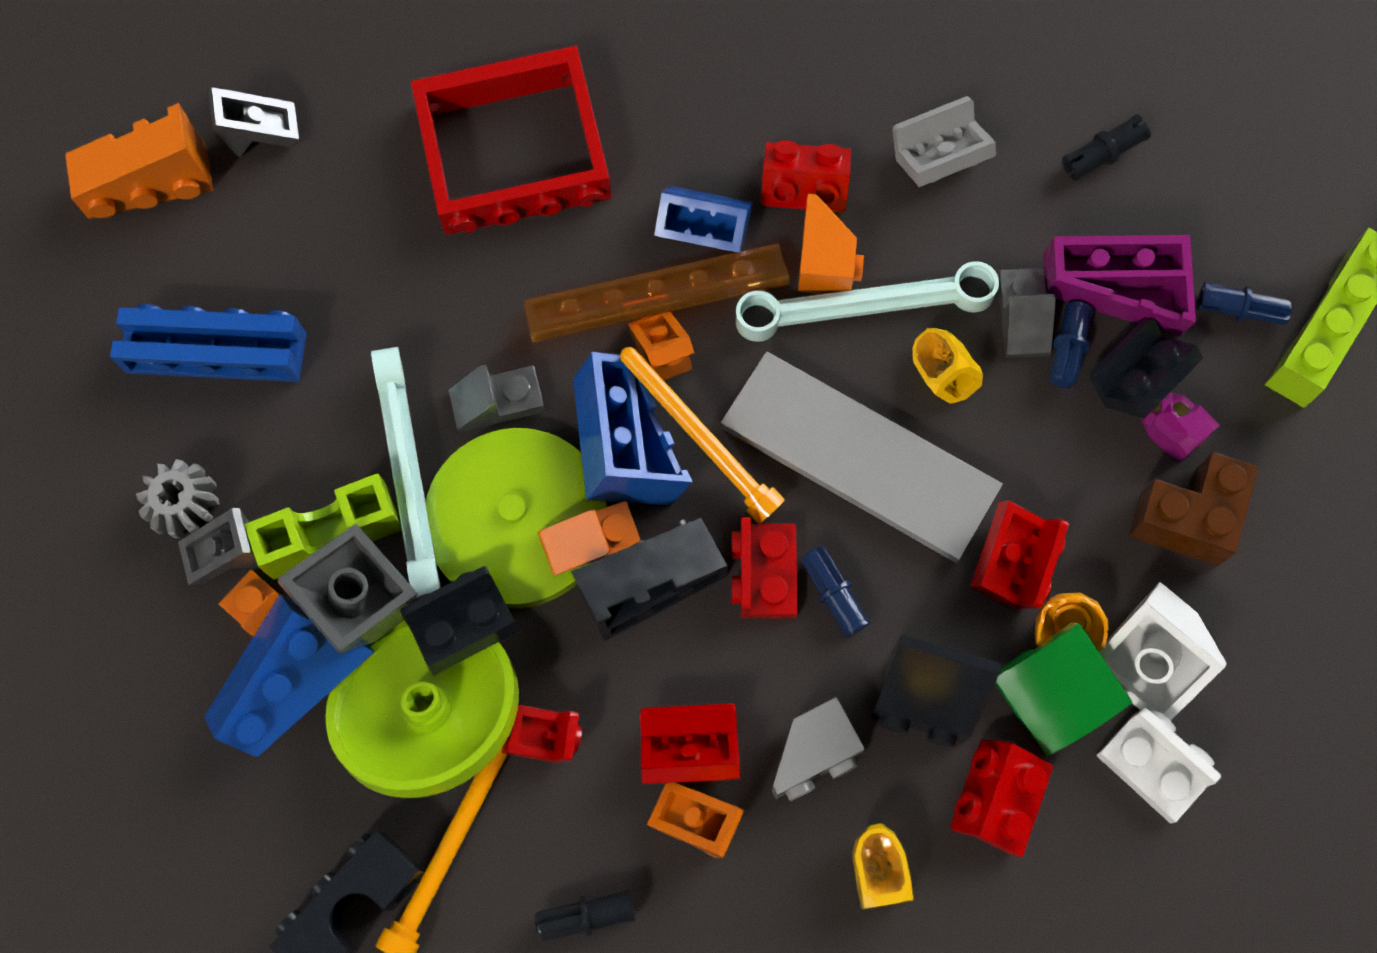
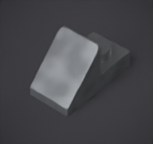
M218 88L210 89L209 99L213 130L237 156H242L252 141L293 148L299 140L294 102Z
M1044 268L1000 270L998 273V294L1005 358L1050 356L1055 295L1046 293Z
M486 364L481 365L448 389L459 433L545 412L534 365L491 376Z
M231 508L178 542L188 585L205 584L231 568L258 567L244 524L249 523V520L240 508Z

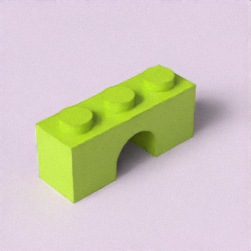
M379 473L335 489L334 492L337 499L322 509L308 513H296L288 507L244 524L258 567L273 580H276L355 524L361 528L372 542L402 531L399 513L391 491Z

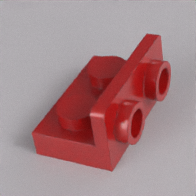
M741 517V531H732V559H741V576H732V604H741V618H797L796 524H751V517Z

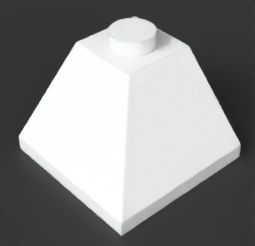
M1161 582L1127 616L1109 637L1105 648L1099 651L1133 701L1132 704L1139 710L1147 708L1151 712L1153 710L1158 711L1170 721L1227 664L1199 614Z

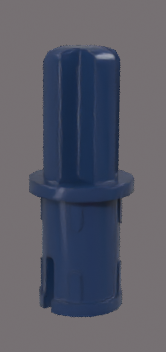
M1204 282L1198 296L1197 309L1235 316L1236 321L1243 322L1246 317L1285 325L1288 323L1292 313V303L1288 300L1252 293L1251 287L1247 286L1242 290Z
M1072 301L1066 304L1060 334L1053 341L1056 353L1050 374V382L1052 385L1059 386L1062 389H1070L1072 385L1077 383L1082 356L1088 352L1090 347L1087 335L1094 309H1092L1091 305L1081 301Z
M820 546L807 552L802 557V564L821 594L818 598L819 602L827 604L842 629L844 637H850L870 625L871 622L866 618L850 590V587L853 585L852 582L844 580L826 548Z

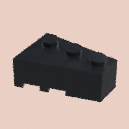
M700 517L691 522L688 519L678 521L669 526L662 534L571 571L581 598L601 636L606 641L726 578L727 564Z

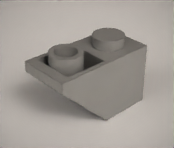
M837 697L793 719L772 787L775 799L787 795L791 802L816 788L812 780L828 772L835 779L859 766L855 758L860 756L865 749Z

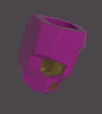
M1169 393L1145 419L1140 418L1148 436L1166 454L1180 462L1220 426L1201 405H1194L1184 395Z

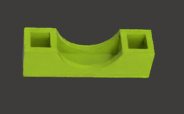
M1368 228L1347 251L1327 283L1329 287L1319 305L1284 352L1265 383L1267 387L1303 408L1325 390L1377 304V231Z

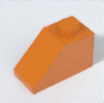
M808 194L798 292L829 294L851 291L853 281L861 282L864 255H856L857 237L817 194Z

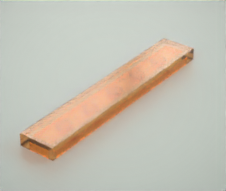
M776 243L740 251V253H731L523 301L532 341L538 342L737 297L751 291H763L789 285V273L779 244Z

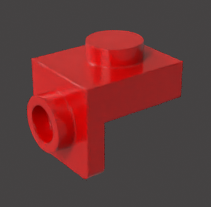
M518 705L513 728L502 747L501 754L552 763L571 761L573 754L579 749L582 738V729L578 725L579 713L574 711L560 713Z

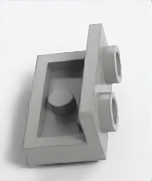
M968 96L893 126L896 161L918 187L936 182L943 177L975 166L982 161L996 156V142L975 121L974 102Z

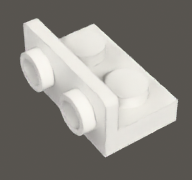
M1143 708L1134 713L1096 756L1172 824L1180 819L1208 786L1216 784L1221 775L1213 768L1214 761L1204 750L1193 744L1188 746L1174 733L1176 727L1166 716L1158 711L1153 710L1151 712L1147 708Z

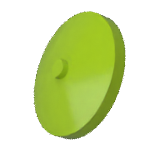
M509 428L489 432L460 447L446 460L435 475L425 502L436 564L450 582H453L466 572L475 571L480 567L486 566L508 608H525L544 604L558 598L576 586L571 573L573 570L556 576L552 575L537 532L592 509L597 511L607 507L606 501L586 500L581 452L558 436L528 428Z
M404 620L380 639L370 643L369 645L375 652L329 693L326 705V730L331 747L339 761L358 782L367 788L384 795L400 798H418L439 794L461 785L478 774L492 761L509 737L516 719L519 703V688L515 670L499 642L433 676L427 667L410 628Z

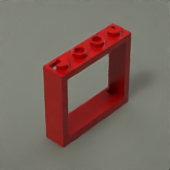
M577 45L411 81L437 212L445 235L466 231L469 234L480 227L494 224L510 225L521 218L535 215L551 216L559 213L562 209L580 205L592 207L594 202L612 199L610 178ZM573 85L593 170L450 201L432 115Z

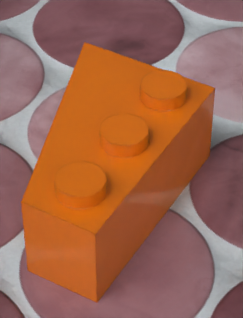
M179 103L167 108L168 116L150 124L144 118L134 122V131L117 139L112 134H108L65 153L71 199L88 219L94 217L107 218L113 216L116 212L134 208H152L161 202L174 199H192L201 193L214 191L207 147Z

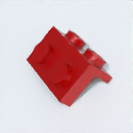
M787 140L777 143L766 142L761 205L806 209L808 194H817L832 212H844L846 210L849 189L851 149L841 148L834 144H823L820 146L798 145L793 141Z
M1010 500L999 502L970 587L1014 610L1042 607L1044 600L1051 591V578L1057 560L1065 548V535L1069 523L1061 518L1044 520Z
M735 704L652 707L640 710L642 784L740 779Z
M982 739L972 757L971 768L962 794L956 802L955 814L950 825L951 830L976 837L1009 855L1023 858L1054 765L1014 743Z

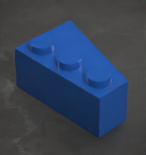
M591 352L573 378L586 500L626 501L627 503L671 506L693 481L687 469L681 470L672 451V446L675 444L669 431H663L654 412L657 404L652 394L624 365L620 355Z
M279 594L206 712L204 719L215 740L258 757L375 651L367 644L339 654L292 599Z

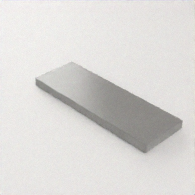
M767 351L720 423V428L955 563L959 561L1003 485L1000 481Z

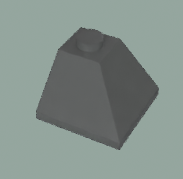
M357 524L347 529L278 578L280 586L339 654L380 639L404 620L400 612L401 608L413 603L417 598V592Z

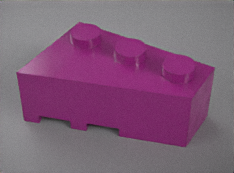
M1190 235L1054 236L1043 253L1046 293L1054 294L1055 299L1068 303L1081 301L1091 305L1094 311L1139 324L1146 317L1155 319L1160 331L1179 337L1196 323Z

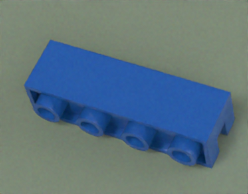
M139 304L136 308L119 307L116 325L124 332L123 341L113 340L110 358L127 374L300 382L307 333L296 316L288 312L271 310L267 312V315L249 314L247 311L237 308H227L223 312H206L194 306H183L180 310H163L151 304Z

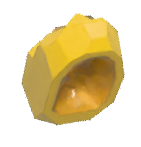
M927 328L915 339L912 347L913 362L925 383L936 396L953 404L966 400L982 386L983 372L980 366L953 334L938 328Z
M882 823L869 825L855 840L852 852L861 909L912 901V884L906 854L899 839L892 830Z

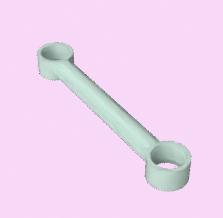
M975 261L961 266L955 277L784 300H776L774 296L764 291H751L742 296L737 303L736 327L744 338L750 341L761 342L771 338L778 330V327L951 303H955L966 312L976 313L987 309L993 302L999 287V278L991 266ZM966 277L980 278L988 285L989 294L981 298L970 297L962 291L959 283ZM759 305L768 308L774 317L773 321L764 327H753L743 320V312L751 306Z
M398 347L371 351L398 505L409 584L417 592L418 598L421 595L440 589L441 586L431 538L400 352Z

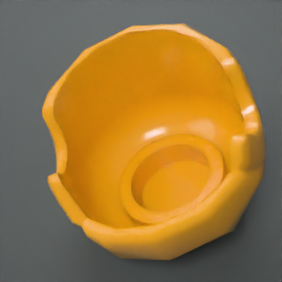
M1083 593L1057 594L1049 599L1036 615L1034 636L1038 647L1071 622L1080 623L1098 651L1106 646L1109 628L1108 618L1099 603Z

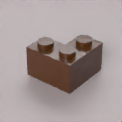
M1212 452L1196 468L1190 490L1155 479L1140 495L1129 537L1216 566L1221 565L1237 552L1259 466Z

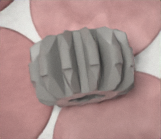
M176 459L171 470L165 464L157 463L158 476L154 479L151 476H142L143 482L149 488L148 490L136 493L137 500L144 504L138 512L142 519L146 522H151L150 528L156 533L164 534L168 531L171 537L181 539L185 529L190 533L198 530V522L201 519L205 522L213 520V516L207 509L220 505L219 498L212 493L217 488V484L210 476H205V470L200 465L192 464L188 467L183 460Z

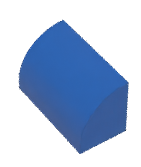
M669 186L661 193L654 236L740 253L746 237L753 202Z

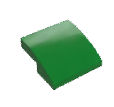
M1076 622L1068 624L1035 650H1025L1001 668L995 682L996 687L1044 756H1049L1077 741L1133 703L1080 623Z

